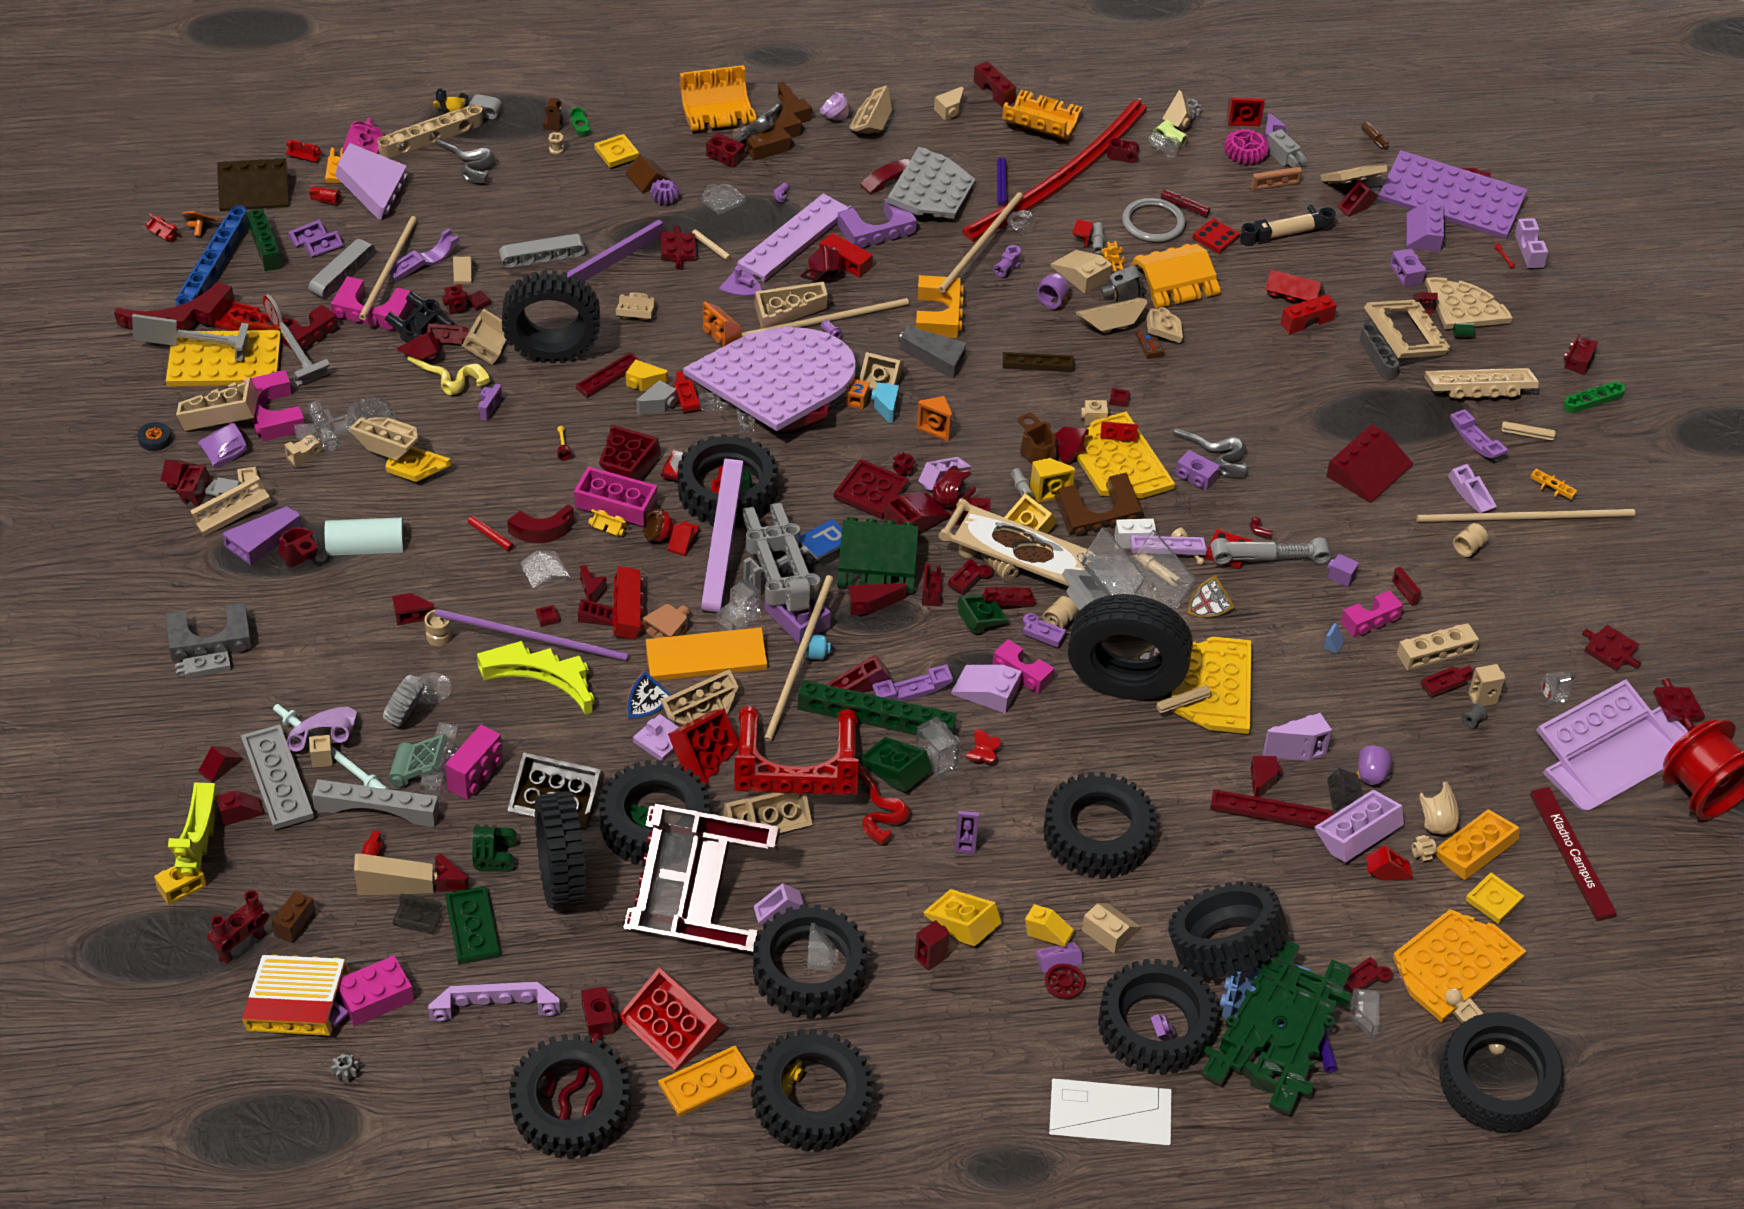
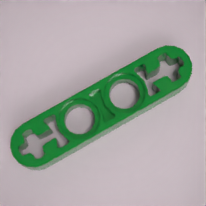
M1611 382L1569 395L1564 400L1563 408L1569 413H1576L1620 399L1624 395L1625 386L1620 382ZM1598 393H1602L1606 396H1599ZM1583 398H1588L1591 401H1585Z

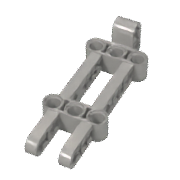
M781 503L770 505L774 525L761 527L754 507L743 508V518L748 530L746 533V551L758 556L767 580L765 584L766 603L769 605L786 604L789 612L808 610L809 600L819 596L820 577L809 573L798 547L800 542L799 525L788 522ZM785 550L794 576L780 577L771 552Z

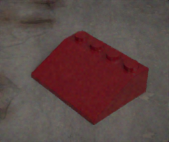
M1371 424L1329 461L1326 477L1367 502L1372 503L1413 466V462L1387 432Z

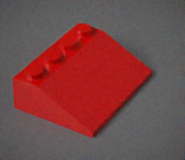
M660 967L617 1016L675 1071L710 1045L726 1027L719 1018Z

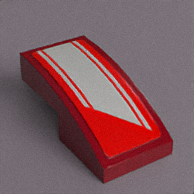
M672 451L663 467L661 477L678 481V463L680 460L682 461V454L684 452Z

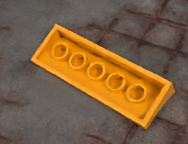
M762 627L646 639L649 674L656 681L716 675L729 669L732 673L767 669Z

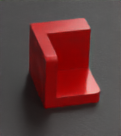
M1077 219L1072 234L1076 237L1085 238L1084 247L1089 245L1093 231V222Z

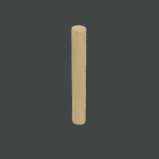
M696 229L693 230L692 233H695V238L726 261L731 259V255Z

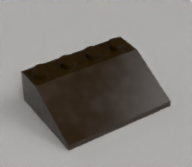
M286 158L217 162L220 211H230L232 207L238 205L244 206L246 210L289 207Z
M523 752L507 811L535 818V799L537 795L571 791L577 807L580 828L586 829L600 795L605 774L601 769Z

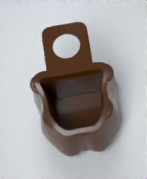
M1032 413L1019 417L1017 421L1026 429L1023 433L1020 448L1021 457L1024 456L1031 464L1034 461L1048 458L1055 460L1057 457L1056 436L1050 429V423L1047 421L1041 422ZM1031 418L1034 420V423L1026 424L1024 419Z

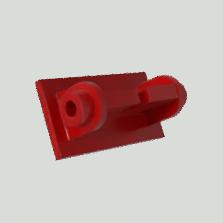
M294 139L287 140L286 143L289 148L285 155L316 162L323 153L317 145L304 143V146H302L301 141Z
M149 213L152 219L145 225L148 231L155 235L158 234L159 237L167 242H173L176 235L181 237L177 232L178 228L174 224H167L162 217L158 215L155 217Z
M1102 421L1100 439L1136 441L1138 424Z

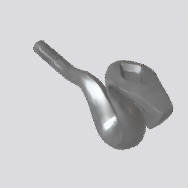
M777 102L768 112L762 114L753 123L734 129L733 139L743 143L751 133H760L773 127L772 116L782 108V103Z
M440 138L436 139L435 143L455 152L463 160L473 161L466 163L461 168V175L470 183H484L487 181L489 176L488 170L483 172L476 170L488 169L494 164L495 156L491 150L479 148L464 152L454 144Z
M1175 428L1173 435L1196 442L1208 451H1231L1220 455L1214 462L1220 465L1219 473L1229 478L1246 476V462L1241 465L1229 463L1241 459L1245 454L1246 446L1243 440L1231 437L1211 443L1200 436Z

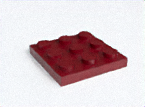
M860 459L834 491L833 498L883 518L884 503L897 495H901L908 486L909 479Z

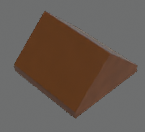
M641 154L626 171V176L642 194L649 192L652 183H656L657 180L661 181L663 178L665 180L670 179L655 161Z

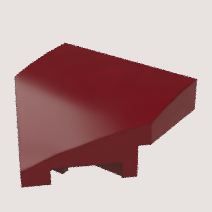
M1062 427L1055 434L1057 452L1064 464L1069 465L1080 451L1085 452L1084 440L1086 438L1085 435L1089 434V429Z

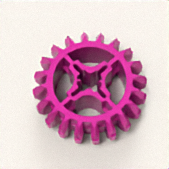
M1241 128L1240 131L1235 129L1234 132H1230V135H1227L1224 143L1225 154L1233 162L1237 161L1238 164L1252 165L1253 163L1263 162L1269 151L1268 139L1265 138V135H1261V132H1255V129L1244 130Z

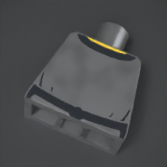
M1136 265L1111 274L1109 276L1110 285L1101 287L1103 297L1112 295L1115 303L1142 298L1141 276Z

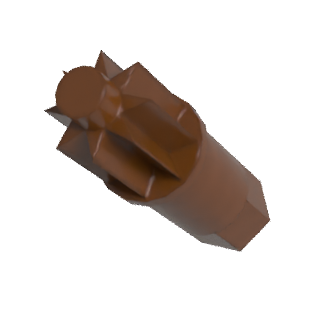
M1369 122L1362 124V130L1381 149L1389 148L1388 140Z

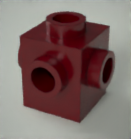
M462 285L444 288L445 295L442 296L444 306H447L449 314L467 312L466 302L469 301L467 291L463 290Z

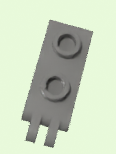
M227 651L186 658L182 662L175 664L178 677L193 678L231 671Z

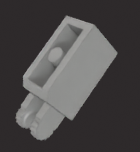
M1282 129L1268 134V152L1282 166L1289 164L1295 168L1298 167V163L1301 165L1306 164V157L1300 152L1301 147Z

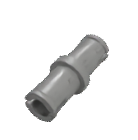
M1100 222L1093 224V234L1091 236L1093 252L1095 254H1101L1103 242L1105 241L1103 234L1104 226Z
M1020 468L1013 469L1010 475L1015 482L1016 490L1020 492L1021 496L1027 494L1029 497H1033L1034 494L1029 487V481L1024 477Z

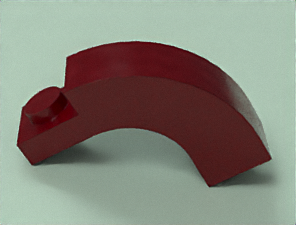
M567 504L555 515L543 519L533 518L519 510L507 520L508 533L528 543H548L558 540L567 535V526L571 525L574 521V507Z

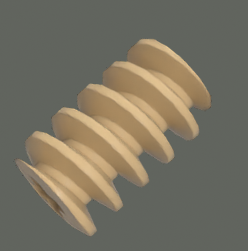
M981 553V557L1005 582L1015 579L1018 575V566Z

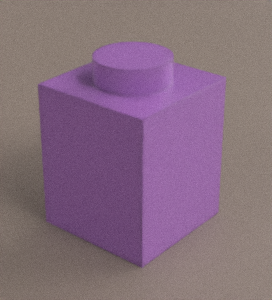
M1338 554L1335 560L1332 559L1328 565V578L1349 587L1356 577L1359 562Z

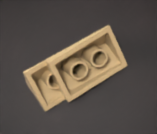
M771 792L724 803L723 817L777 826L780 828V833L812 825L807 795L805 793Z

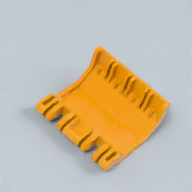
M744 65L680 73L683 110L691 131H699V128L704 130L705 123H709L710 128L715 129V125L716 128L731 127V123L733 126H737V119H741L743 125H746L747 121L751 124L756 120V114L754 109L751 108L747 96Z
M1021 90L1018 94L1014 107L1008 106L1007 102L1003 105L1002 119L1006 123L1067 141L1077 126L1083 112V107L1070 104L1068 109H1064L1065 102L1060 101L1059 103V100L1046 96L1044 98L1042 95L1038 97L1037 101L1033 100L1034 93H1029V91Z
M1185 244L1176 249L1169 248L1163 252H1152L1150 255H1138L1130 265L1142 267L1150 287L1151 299L1155 309L1170 306L1168 294L1171 295L1175 304L1200 299L1201 291L1199 287H1202L1206 297L1221 293L1216 272L1208 252L1198 244Z

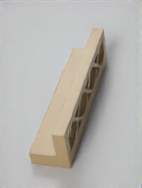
M256 476L190 510L196 526L205 537L271 502V499L265 491L259 476ZM258 485L257 488L249 490L251 486ZM240 494L236 499H232L234 495ZM223 502L222 506L215 508L217 504ZM207 511L205 515L198 518L197 515L199 513Z

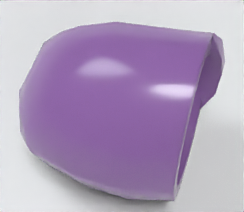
M1059 273L1047 275L1037 288L1038 299L1049 309H1056L1063 300L1068 301L1069 283ZM1053 299H1058L1057 303H1052L1051 301Z
M1374 745L1363 747L1359 751L1356 778L1369 785L1382 783L1391 771L1392 756L1390 752Z

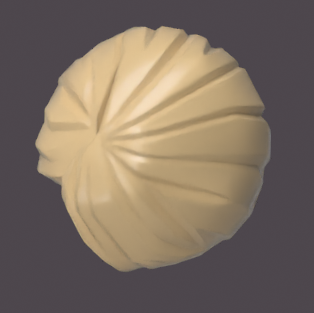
M1443 782L1442 791L1433 798H1426L1423 793H1420V801L1425 816V829L1439 835L1454 832L1459 823V811L1448 782Z

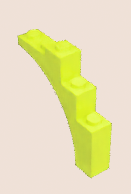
M522 641L477 654L478 668L484 680L516 676L545 681L569 694L578 703L585 715L592 713V704L595 701L591 692L588 693L586 674L589 673L586 662L583 663L580 656L559 661L558 656L553 655L551 648L530 654L528 647L525 648Z
M194 782L185 828L179 839L169 838L168 847L176 858L175 867L182 875L192 876L194 873H200L202 855L207 854L208 837H213L216 796L218 795V788L215 783Z

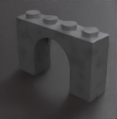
M245 603L225 605L227 624L220 633L210 637L196 636L189 631L186 611L166 613L172 661L225 651L233 653L251 650Z

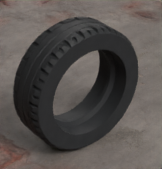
M1490 1012L1467 1019L1452 1033L1441 1058L1439 1077L1446 1099L1459 1115L1480 1128L1507 1133L1528 1129L1546 1117L1560 1092L1564 1071L1562 1058L1556 1045L1540 1027L1514 1014ZM1487 1044H1500L1518 1051L1528 1059L1536 1071L1538 1083L1535 1091L1530 1096L1519 1100H1501L1485 1094L1472 1083L1465 1071L1464 1063L1469 1051Z

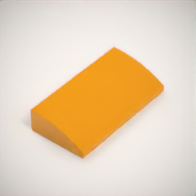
M1488 809L1439 845L1435 854L1450 870L1466 880L1519 840L1520 827Z

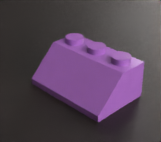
M1425 202L1406 214V248L1440 252L1444 237L1443 203Z

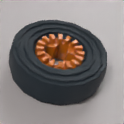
M161 422L147 423L139 429L137 434L140 446L149 451H157L167 447L172 439L170 428Z

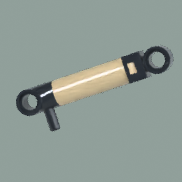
M1309 205L1307 209L1310 214L1271 222L1263 219L1254 223H1244L1241 229L1240 243L1244 246H1253L1256 244V241L1260 245L1270 243L1272 238L1317 229L1329 231L1333 229L1336 212L1329 207L1321 208L1317 212L1313 205Z

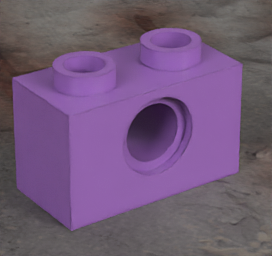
M1412 248L1393 252L1390 266L1402 285L1406 287L1422 284L1426 275V269L1422 266Z
M1188 450L1177 462L1175 475L1207 491L1218 479L1220 465Z

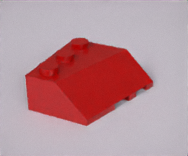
M725 708L710 711L668 733L678 761L684 766V772L689 768L693 771V777L698 775L700 783L704 782L705 785L708 783V779L719 770L718 767L723 761H726L739 746Z

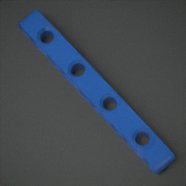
M244 206L232 207L226 218L222 221L176 298V306L199 297L211 288L248 225L246 208Z

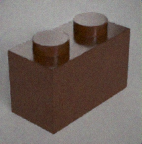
M295 890L272 920L274 936L293 944L315 914L313 898Z

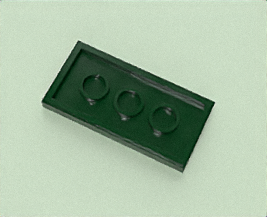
M486 886L445 893L458 965L499 958L500 951Z

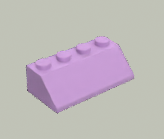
M1372 790L1315 826V831L1330 854L1346 863L1404 825L1402 805Z

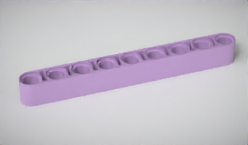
M724 459L701 611L721 613L744 461Z

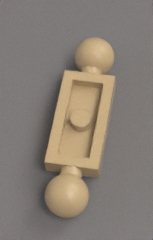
M1452 988L1446 992L1445 1000L1448 1004L1457 1007L1452 1013L1461 1023L1476 1015L1483 1014L1470 998L1463 1002L1462 993L1458 989ZM1488 1044L1490 1052L1495 1055L1502 1054L1506 1049V1046L1500 1044Z

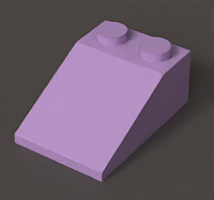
M966 665L951 694L1006 713L1020 687L1022 671L1006 665Z

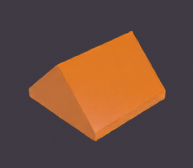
M945 397L920 400L918 402L916 429L949 441L952 412Z

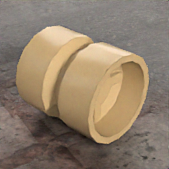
M1472 523L1453 539V546L1460 555L1470 557L1488 541V534L1481 525Z
M1062 596L1044 612L1043 620L1064 629L1068 622L1076 617L1078 608L1070 598Z
M432 610L427 613L424 619L426 638L429 644L433 646H444L450 642L452 637L451 623L448 619L436 617V610Z

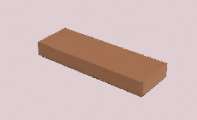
M1300 167L1253 174L1251 188L1252 190L1298 184L1300 183L1302 170Z

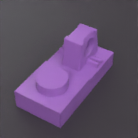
M495 384L493 388L484 387L480 393V398L483 400L478 406L480 420L487 421L502 400V385Z

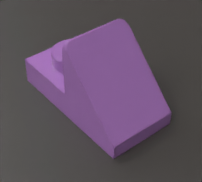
M1268 114L1265 138L1267 139L1268 134L1280 129L1286 132V125L1272 114Z

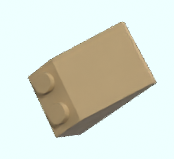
M1075 250L1051 263L1053 269L1084 294L1109 281L1112 271V264L1101 255Z

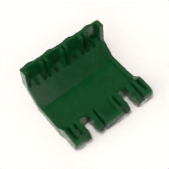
M847 517V520H843L837 588H845L847 573H849L848 589L849 585H853V573L861 574L859 585H865V575L868 574L867 585L884 584V576H887L886 584H891V577H899V583H903V578H906V593L913 594L918 526H915L913 522H903V525H896V521L885 520L884 523H877L876 519H866V522H860L858 518Z

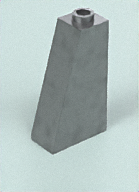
M908 325L904 332L901 331L898 341L901 342L900 350L950 378H954L966 356L967 343Z

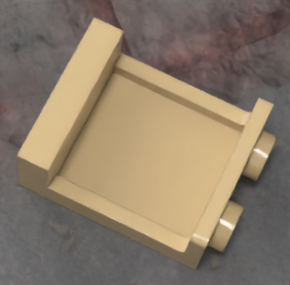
M483 309L475 320L462 347L493 365L507 340L504 337V332H502V320L486 309Z

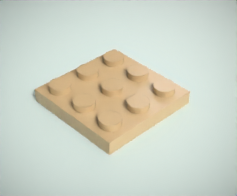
M1387 165L1362 166L1320 175L1321 181H1327L1328 184L1348 183L1351 180L1367 179V177L1382 176V172H1387Z

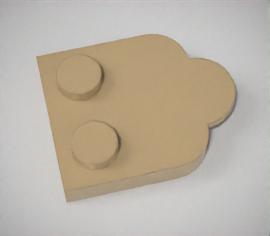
M1164 307L1150 309L1147 314L1148 333L1180 343L1183 339L1181 320Z

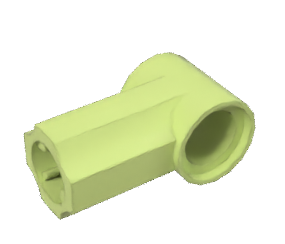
M1165 120L1153 130L1157 140L1163 141L1166 139L1180 148L1185 146L1188 140V136L1175 129L1173 123L1169 120Z

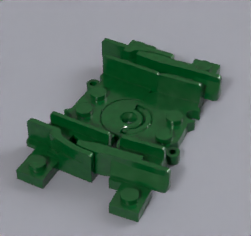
M1286 939L1285 942H1282L1283 946L1281 949H1276L1277 953L1274 956L1270 955L1269 959L1265 962L1258 961L1259 965L1254 967V971L1259 973L1256 979L1251 980V986H1254L1256 990L1249 991L1246 989V997L1239 1007L1236 1017L1229 1016L1226 1020L1228 1029L1222 1036L1219 1050L1227 1054L1225 1055L1206 1046L1204 1050L1205 1056L1210 1059L1204 1067L1201 1076L1221 1086L1230 1069L1251 1080L1252 1087L1274 1093L1269 1107L1290 1115L1298 1095L1309 1099L1312 1097L1313 1083L1307 1081V1074L1309 1069L1315 1067V1062L1311 1061L1308 1057L1311 1055L1319 1057V1045L1325 1034V1028L1331 1029L1334 1026L1335 1020L1333 1017L1337 1006L1341 1005L1349 1008L1351 1005L1352 995L1349 992L1343 991L1352 967L1332 959L1324 977L1302 969L1292 963L1300 950V945ZM1283 1021L1284 1025L1278 1026L1276 1022ZM1269 1042L1271 1043L1268 1052L1265 1053L1263 1052V1049ZM1255 1051H1262L1257 1064L1251 1062L1255 1058ZM1273 1074H1281L1280 1080L1272 1079Z

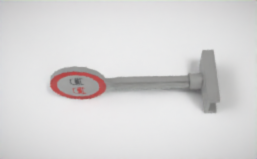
M269 294L263 296V304L269 320L275 328L281 329V333L302 364L303 369L294 372V383L296 386L300 387L329 375L330 371L327 368L330 366L329 361L325 359L313 364L308 360L288 327L283 323L275 300Z

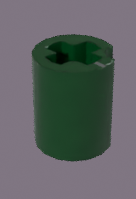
M1474 323L1454 324V338L1474 337Z

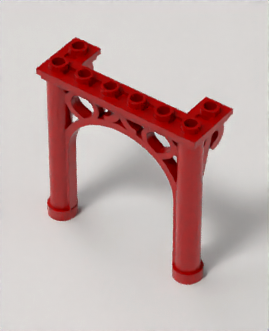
M745 706L740 709L738 717L740 722L738 755H735L734 791L857 795L858 759L855 758L858 716L855 711L845 709L838 714V751L833 758L818 765L793 767L776 764L758 753L756 749L758 711L752 706Z

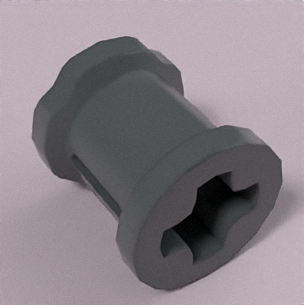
M1476 703L1469 712L1462 714V722L1466 727L1474 728L1479 720L1487 717V711L1481 704Z

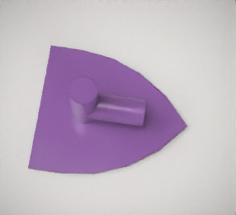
M736 266L735 271L719 287L721 291L739 296H753L755 291L762 290L758 281L752 275L742 271L741 266Z

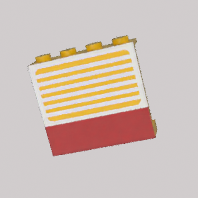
M262 955L242 1016L246 1030L249 1032L330 1036L333 1028L329 1021V1015L341 975L349 974L345 959Z

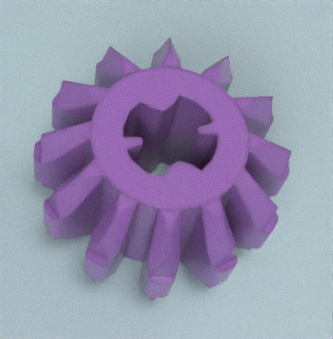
M663 178L661 181L657 180L656 183H652L650 195L655 203L658 202L659 205H673V202L678 199L679 188L676 182Z

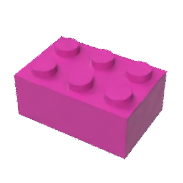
M480 725L445 764L447 789L467 800L472 794L477 793L480 785L487 781L494 769L503 762L501 734L483 725Z
M395 955L341 977L336 992L343 1008L349 1011L348 1017L354 1027L414 1001L412 986Z

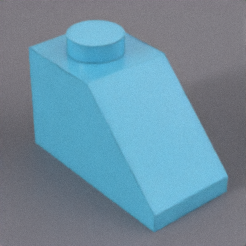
M877 382L876 390H872L871 400H874V408L889 423H893L898 401L899 385Z

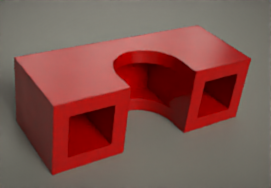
M1327 294L1283 308L1280 324L1290 335L1304 330L1307 321L1311 318L1319 325L1333 321L1337 304Z

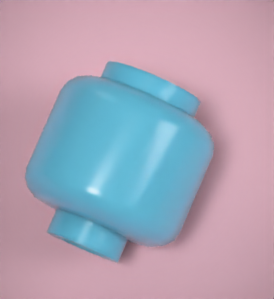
M812 634L805 652V658L823 660L826 654L830 653V642H827L824 635Z

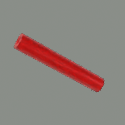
M473 515L469 517L468 524L506 551L510 552L514 548L512 542Z

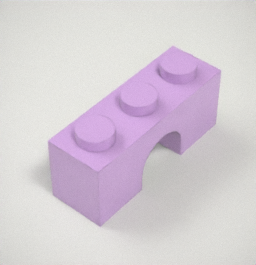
M1535 218L1518 219L1515 237L1527 268L1544 267L1548 255L1545 242L1538 241L1539 227Z

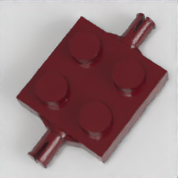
M677 225L673 227L674 232L660 233L661 260L674 261L675 268L678 269L679 265V269H682V262L696 261L695 233H681V227L678 225L677 229Z
M1608 624L1596 634L1587 628L1584 629L1582 635L1591 640L1585 647L1584 652L1616 672L1627 663L1636 669L1640 667L1642 662L1632 657L1639 648V643Z
M1664 678L1662 680L1664 687H1656L1653 693L1667 720L1683 722L1687 730L1690 731L1695 727L1692 721H1702L1705 715L1690 687H1674L1669 678Z

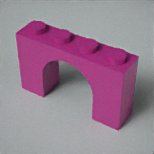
M347 276L331 302V310L336 314L337 318L396 331L397 328L385 321L387 314L392 311L402 320H406L414 305L406 300L410 290L396 288L387 303L378 307H372L366 319L361 320L359 315L364 305H361L360 301L365 294L364 280Z
M286 370L251 378L258 391L255 414L251 421L256 423L254 424L255 432L257 435L260 434L262 441L306 431L304 417L299 406L279 411H271L262 407L270 400L292 395Z

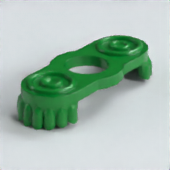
M577 106L572 108L570 112L573 121L572 126L575 128L577 135L585 137L590 133L589 122L585 118V110ZM577 122H584L585 125H583V126H578V125H576V123H577Z

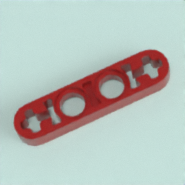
M233 308L228 312V321L231 325L240 327L241 323H247L250 329L281 331L280 328L277 329L267 324L271 321L266 313ZM282 317L283 323L287 327L297 323L292 318ZM256 318L259 321L251 322L250 319Z

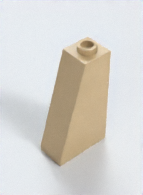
M355 854L354 874L358 896L434 893L435 879L438 877V873L434 872L433 864L367 854Z

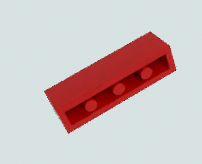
M617 567L613 578V636L636 639L638 632H642L643 621H640V618L643 614V607L640 604L642 603L643 592H640V589L643 585V578H640L639 569Z

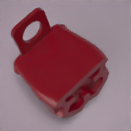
M827 244L822 245L808 258L809 268L801 274V278L812 280V283H818L835 277L841 271L842 255L835 247L830 248L827 247Z
M294 527L282 533L279 538L278 552L287 567H294L317 555L318 545L313 530H308L304 527Z

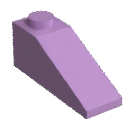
M959 457L926 462L918 481L924 485V488L933 491V487L938 479L951 466H957L959 471L970 470L971 466Z

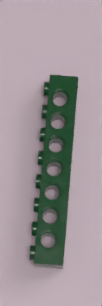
M803 680L798 693L797 710L838 718V714L842 710L850 709L856 712L858 723L951 743L956 727L957 713L820 683Z

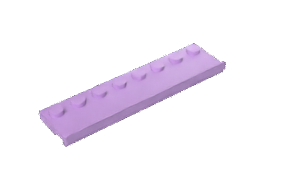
M823 193L737 262V266H741L743 271L752 276L756 275L761 278L762 282H765L837 223L839 211L850 209L851 206L847 207Z

